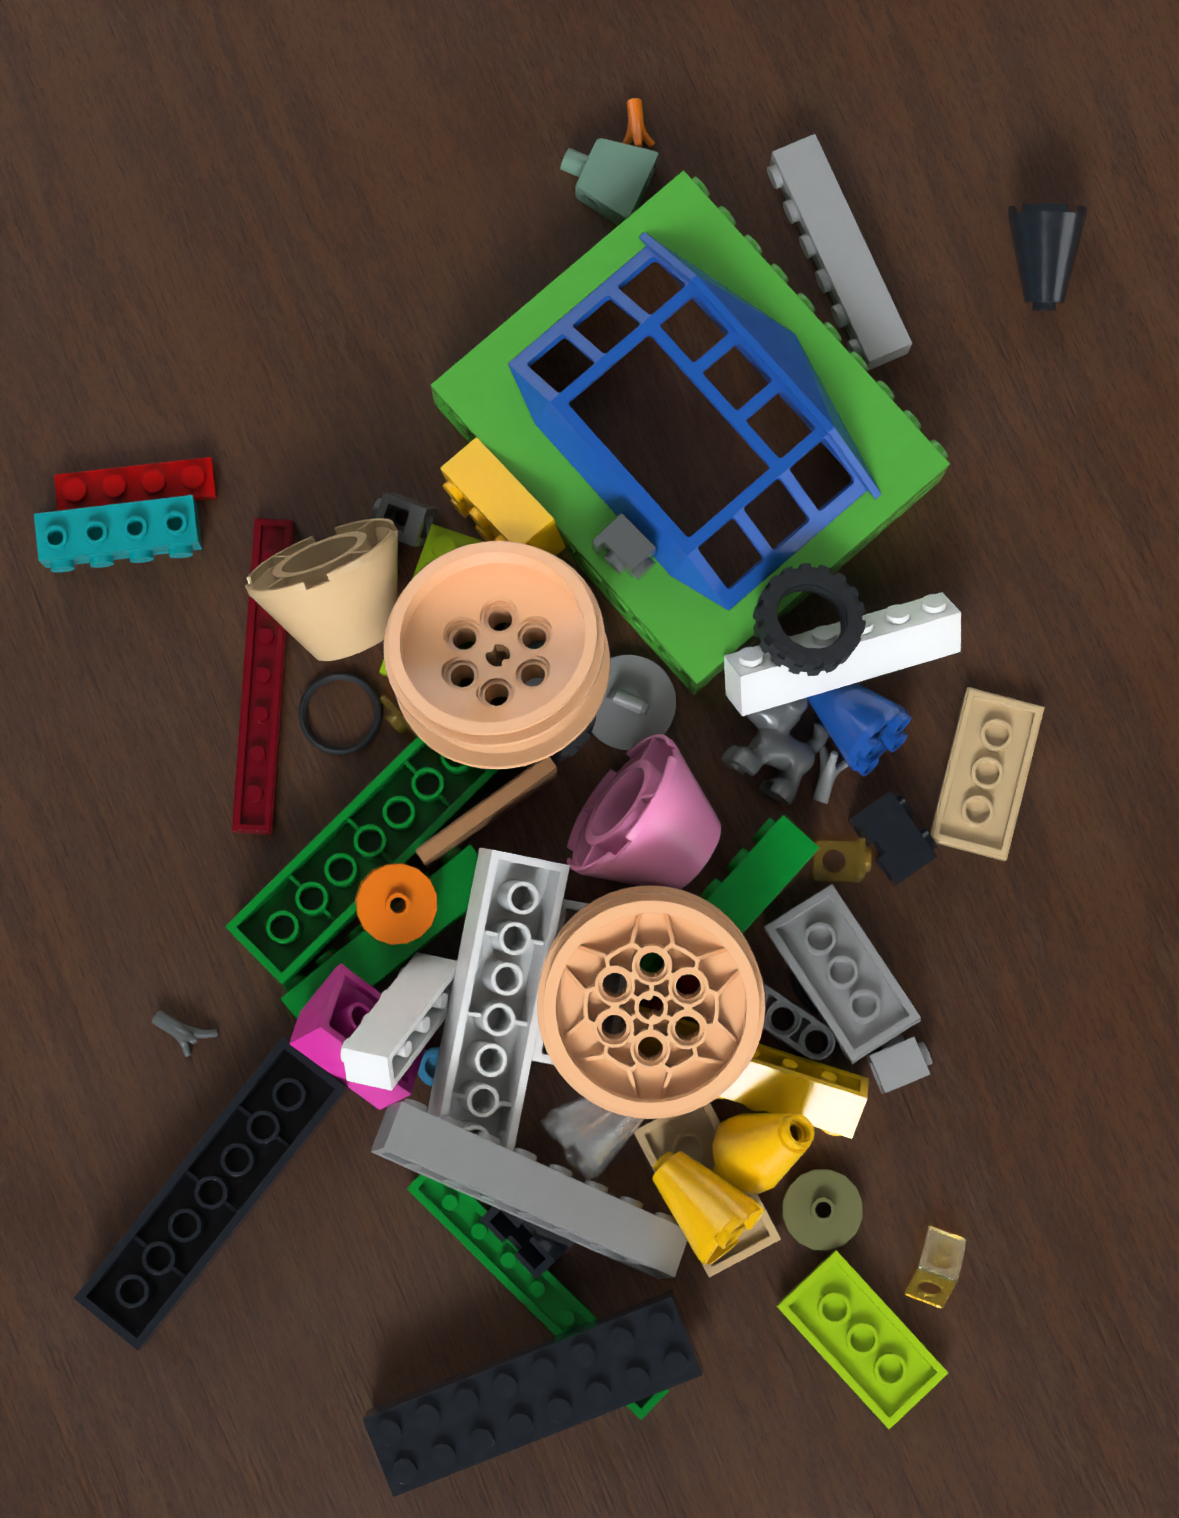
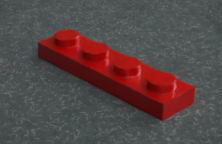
M212 457L54 474L57 511L193 495L196 501L217 499Z

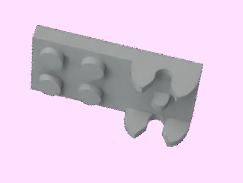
M832 884L764 926L766 933L817 1009L822 1023L833 1032L844 1057L851 1065L921 1021L920 1015Z

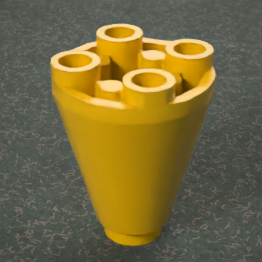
M741 1113L731 1117L718 1125L713 1141L714 1173L745 1194L758 1195L774 1188L810 1147L815 1135L814 1127L806 1116L797 1113Z

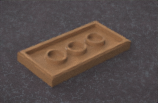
M550 757L536 762L419 846L416 853L427 870L440 862L456 846L460 845L461 847L557 777L556 765Z

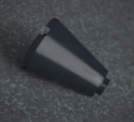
M1057 203L1023 204V212L1017 213L1014 205L1008 207V221L1024 303L1032 304V311H1056V304L1064 303L1087 217L1086 206L1078 205V213L1068 211V204Z

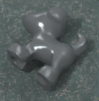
M807 697L745 715L757 728L756 735L749 746L738 747L733 745L721 757L726 766L741 775L748 772L753 777L763 764L775 767L776 777L765 779L758 788V791L777 804L789 806L793 802L802 776L814 764L815 754L825 746L829 735L823 724L819 722L814 724L812 738L806 743L790 735V730L807 709Z

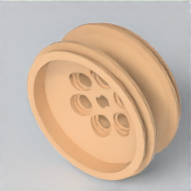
M510 541L480 542L457 548L435 559L424 567L402 591L394 604L385 630V668L405 720L416 735L431 749L448 759L467 766L483 769H509L526 766L554 755L574 741L587 728L598 712L607 691L610 677V651L602 613L592 590L576 570L565 561L547 551L526 544ZM500 623L511 624L509 628L503 631L494 630L495 626ZM534 641L545 642L540 648H528V645ZM464 642H475V644L467 650L458 649V647ZM539 677L544 679L537 686L530 687L526 685L532 678ZM462 679H473V682L469 686H456V684ZM503 696L508 698L502 705L494 706L490 704L496 697Z
M656 885L623 888L595 899L572 916L562 927L548 950L542 967L538 987L537 1015L540 1034L552 1063L567 1083L580 1095L601 1108L619 1115L633 1118L659 1119L679 1116L701 1108L718 1098L737 1081L749 1065L761 1038L765 1017V992L758 964L747 940L734 922L719 908L707 900L681 889ZM651 952L659 954L664 960L661 969L653 973L646 972L640 966L641 958ZM611 973H619L626 978L627 984L622 991L612 993L604 987V978ZM692 974L699 979L700 985L694 993L683 994L676 988V982L682 975ZM653 996L659 997L663 1002L659 1011L652 1008L649 1013H646L640 1009L639 1003L643 998L651 1000ZM610 1015H618L625 1020L626 1027L618 1034H610L602 1026L604 1019ZM684 1016L695 1018L699 1023L697 1031L688 1036L679 1034L675 1029V1025L680 1018ZM650 1036L656 1037L662 1043V1048L657 1054L648 1056L640 1052L638 1045L642 1039Z

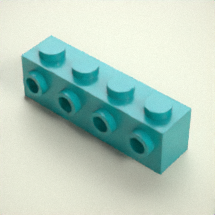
M193 495L34 514L38 561L45 568H50L51 572L72 571L75 569L74 565L90 563V567L93 568L109 567L114 565V560L130 558L131 563H144L154 560L153 555L168 553L170 558H186L193 555V550L203 549L198 503Z

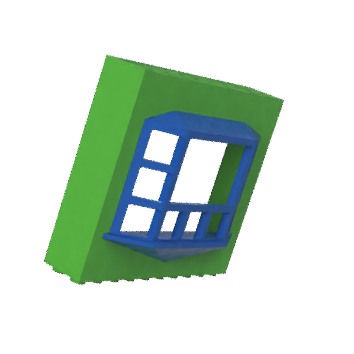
M683 170L433 382L431 389L434 405L464 439L470 443L477 437L554 518L565 547L574 557L577 566L694 696L724 670V655L750 647L759 639V637H755L753 626L756 623V620L753 619V612L758 603L759 596L772 577L780 575L782 570L792 566L795 569L804 563H809L811 567L816 568L819 565L830 568L829 572L835 573L939 483L950 463L946 460L948 454L942 445L934 439L929 441L919 430L921 429V424L910 411L905 410L903 412L893 401L895 396L890 388L880 380L876 383L866 372L868 366L862 357L855 351L849 353L840 343L842 339L838 331L830 323L825 322L823 324L813 313L815 308L810 300L802 293L796 295L787 285L789 280L782 269L776 264L770 266L760 255L762 250L758 243L750 235L744 237L734 226L736 222L731 213L723 206L717 208L708 198L710 193L703 182L697 177L691 179ZM652 262H657L683 289L655 313L648 314L624 294L621 289ZM691 299L725 335L721 341L696 362H692L661 328V324ZM612 300L639 323V326L608 353H602L575 328L606 301ZM648 336L654 339L769 467L762 476L691 537H687L569 406L572 400ZM567 339L594 364L567 388L558 393L537 375L530 366L559 341ZM734 346L768 383L765 388L739 410L734 409L703 374ZM777 394L812 431L782 458L777 457L747 423V420ZM822 442L849 473L851 482L820 509H817L790 472V468ZM780 480L806 515V521L775 548H771L744 508L772 483ZM621 513L656 547L655 556L652 558L655 562L654 566L639 580L634 576L631 577L625 570L621 574L617 573L604 559L603 556L607 553L604 549L599 554L592 549V541ZM733 519L759 552L761 560L729 588H726L698 548L728 521ZM797 591L786 595L780 601L777 608L778 621L784 618L812 592Z

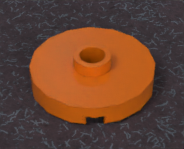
M404 863L386 864L371 870L361 881L355 896L356 913L362 927L376 940L390 945L407 944L421 937L432 925L437 912V894L430 879L416 867ZM396 897L403 898V908L399 911H392L390 908L391 901Z

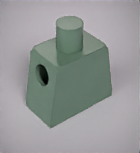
M597 138L589 156L568 148L560 170L579 177L575 186V197L616 225H620L639 208L658 166L659 153L616 141Z

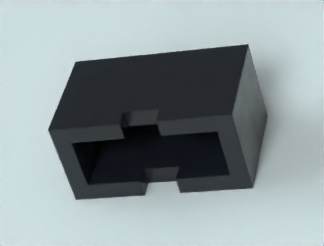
M889 791L853 816L848 823L866 848L873 844L881 857L875 862L892 886L895 887L934 860L937 855L933 850L937 848V845L925 828L918 830L910 818L914 815L913 810L904 797L901 795L895 797L892 791Z
M494 1206L480 1219L502 1243L507 1239L518 1250L514 1256L536 1279L575 1243Z

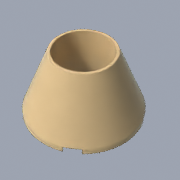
M375 518L356 521L335 527L337 533L335 536L315 542L314 537L311 536L291 545L261 563L248 575L247 581L249 584L245 585L248 595L319 661L346 658L375 646L384 640L388 619L397 601L398 531L392 520Z

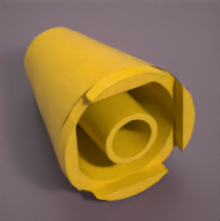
M668 1151L653 1165L656 1172L652 1180L698 1260L704 1265L706 1263L708 1265L714 1263L739 1242L737 1238L745 1229L750 1231L765 1211L756 1200L683 1151H679L676 1154Z

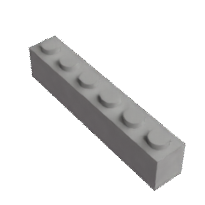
M816 134L773 151L770 166L767 167L769 179L775 189L781 188L786 199L783 202L785 214L791 224L796 222L802 234L799 237L800 246L806 258L812 257L818 271H815V277L818 286L823 293H829L834 303V306H831V312L839 328L845 327L850 338V341H847L849 353L855 351L868 366L867 371L908 354L912 341Z

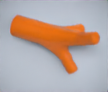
M639 98L629 99L627 101L628 128L622 143L631 145L634 141L636 147L642 148L643 141L649 148H652L655 142L649 136L644 126L642 100Z

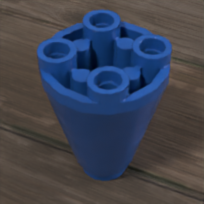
M858 682L807 697V700L847 765L862 776L869 774L876 767L879 757L887 749L890 752H894L907 739L908 735L903 729L911 721L909 712L901 705Z

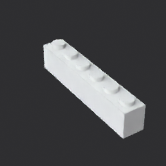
M942 592L929 594L921 599L904 604L891 605L886 609L863 615L862 619L866 620V626L861 635L862 639L847 661L839 664L832 672L826 673L821 671L817 676H807V672H800L799 675L788 672V667L775 665L771 661L773 657L769 653L764 654L760 646L743 648L738 652L724 655L726 696L738 712L745 716L961 652V612ZM840 622L828 626H819L814 630L788 637L793 642L806 648L820 649L832 645L838 639L841 626Z

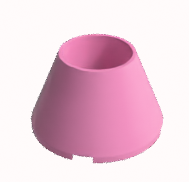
M656 734L645 738L627 751L626 755L631 759L617 773L610 769L583 806L567 844V848L573 851L572 859L568 858L566 861L576 873L634 886L656 885L682 889L699 874L713 854L720 838L721 822L676 744L667 736Z

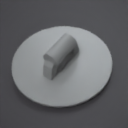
M621 655L610 658L609 683L603 702L596 713V722L592 730L593 735L608 746L622 750H630L637 743L652 735H664L673 721L676 710L675 690L666 672L653 661L641 656Z

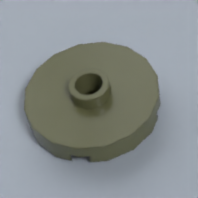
M813 1169L799 1175L787 1187L782 1199V1219L788 1232L798 1243L813 1250H832L845 1245L857 1233L863 1219V1202L857 1187L846 1176L830 1169ZM820 1202H826L830 1207L829 1214L824 1218H820L815 1212V1208Z

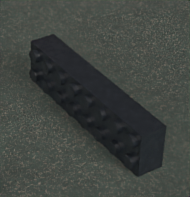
M286 1037L280 1039L74 1297L77 1302L136 1350H140L148 1344L350 1089L289 1044L290 1040Z
M672 1289L373 1407L367 1411L363 1422L392 1496L395 1497L703 1375V1364Z

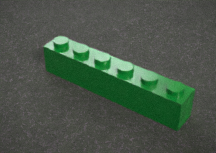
M460 845L456 846L441 859L444 866L433 875L429 871L423 873L430 879L437 894V912L432 925L421 937L407 944L390 945L376 940L360 924L346 936L350 941L339 951L332 947L315 961L318 966L315 971L307 977L300 973L283 987L287 993L280 999L295 1018L298 1019L300 1011L338 965L343 964L370 986L376 988L408 962L416 952L419 953L467 914L478 854L472 846L469 845L464 850ZM398 897L394 898L390 903L392 911H399L404 906V900L400 901Z

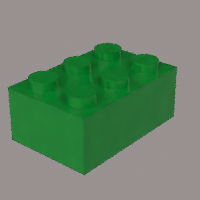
M784 815L777 822L770 817L752 838L757 845L750 852L742 848L725 868L730 875L723 882L715 878L700 895L701 898L707 900L726 914L742 934L820 848Z

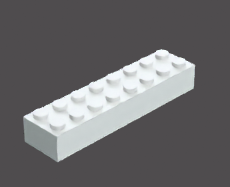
M479 848L427 1113L438 1118L442 1115L456 1118L465 1124L463 1129L476 1135L477 1132H485L496 1136L501 1140L500 1146L513 1151L539 1025L537 998L540 976L548 950L557 934L570 865Z

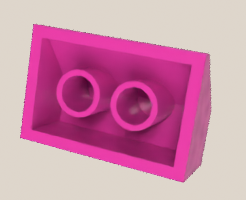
M340 964L300 1011L289 1044L377 1109L381 1110L412 1094L426 1045L392 1091L347 1081L345 1065L341 1060L342 1045L361 1024L363 1017L373 1009L379 1001L381 993L343 964Z

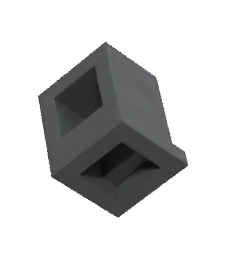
M394 492L383 493L382 498H378L374 504L371 519L384 518L392 520L398 531V541L413 547L424 546L438 508ZM404 510L409 513L405 525L400 520V515Z
M622 513L592 541V549L597 554L604 549L607 552L603 556L604 559L619 574L625 570L631 577L634 576L639 580L655 564L652 558L655 556L656 547Z

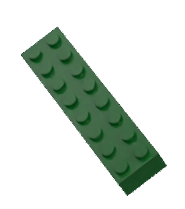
M417 737L266 885L225 928L285 986L294 977L299 975L357 917L355 896L361 881L371 870L392 863L410 865L418 857L416 853L417 848L450 825L506 769H483L455 762L434 751Z

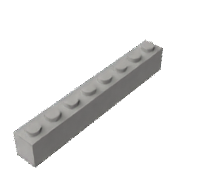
M404 1099V1102L400 1101L387 1106L370 1152L656 1279L675 1277L687 1239L673 1216L661 1212H656L655 1215L643 1210L644 1204L638 1200L621 1196L618 1199L607 1194L608 1188L600 1183L589 1180L583 1183L571 1178L573 1172L569 1169L550 1164L549 1167L536 1162L537 1156L529 1151L520 1148H514L511 1151L500 1146L501 1140L496 1136L485 1132H477V1135L463 1129L465 1124L456 1118L446 1115L438 1118L427 1113L428 1107L418 1101Z

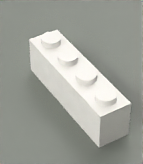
M416 952L408 964L401 968L398 977L387 990L383 991L373 1009L363 1017L361 1024L342 1045L341 1060L345 1065L347 1081L390 1091L393 1090L446 1018L457 960Z

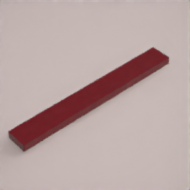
M254 518L250 573L273 555L294 544V520ZM251 596L248 597L232 833L273 835L287 631Z

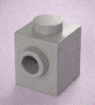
M902 1033L881 1045V1050L865 1056L881 1094L930 1075L927 1066L932 1064V1059L924 1042L917 1044L915 1037L904 1040Z

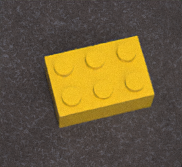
M477 437L440 468L447 481L442 486L450 495V502L464 518L468 515L477 524L475 529L486 542L510 541L540 548L555 556L566 548L554 518Z

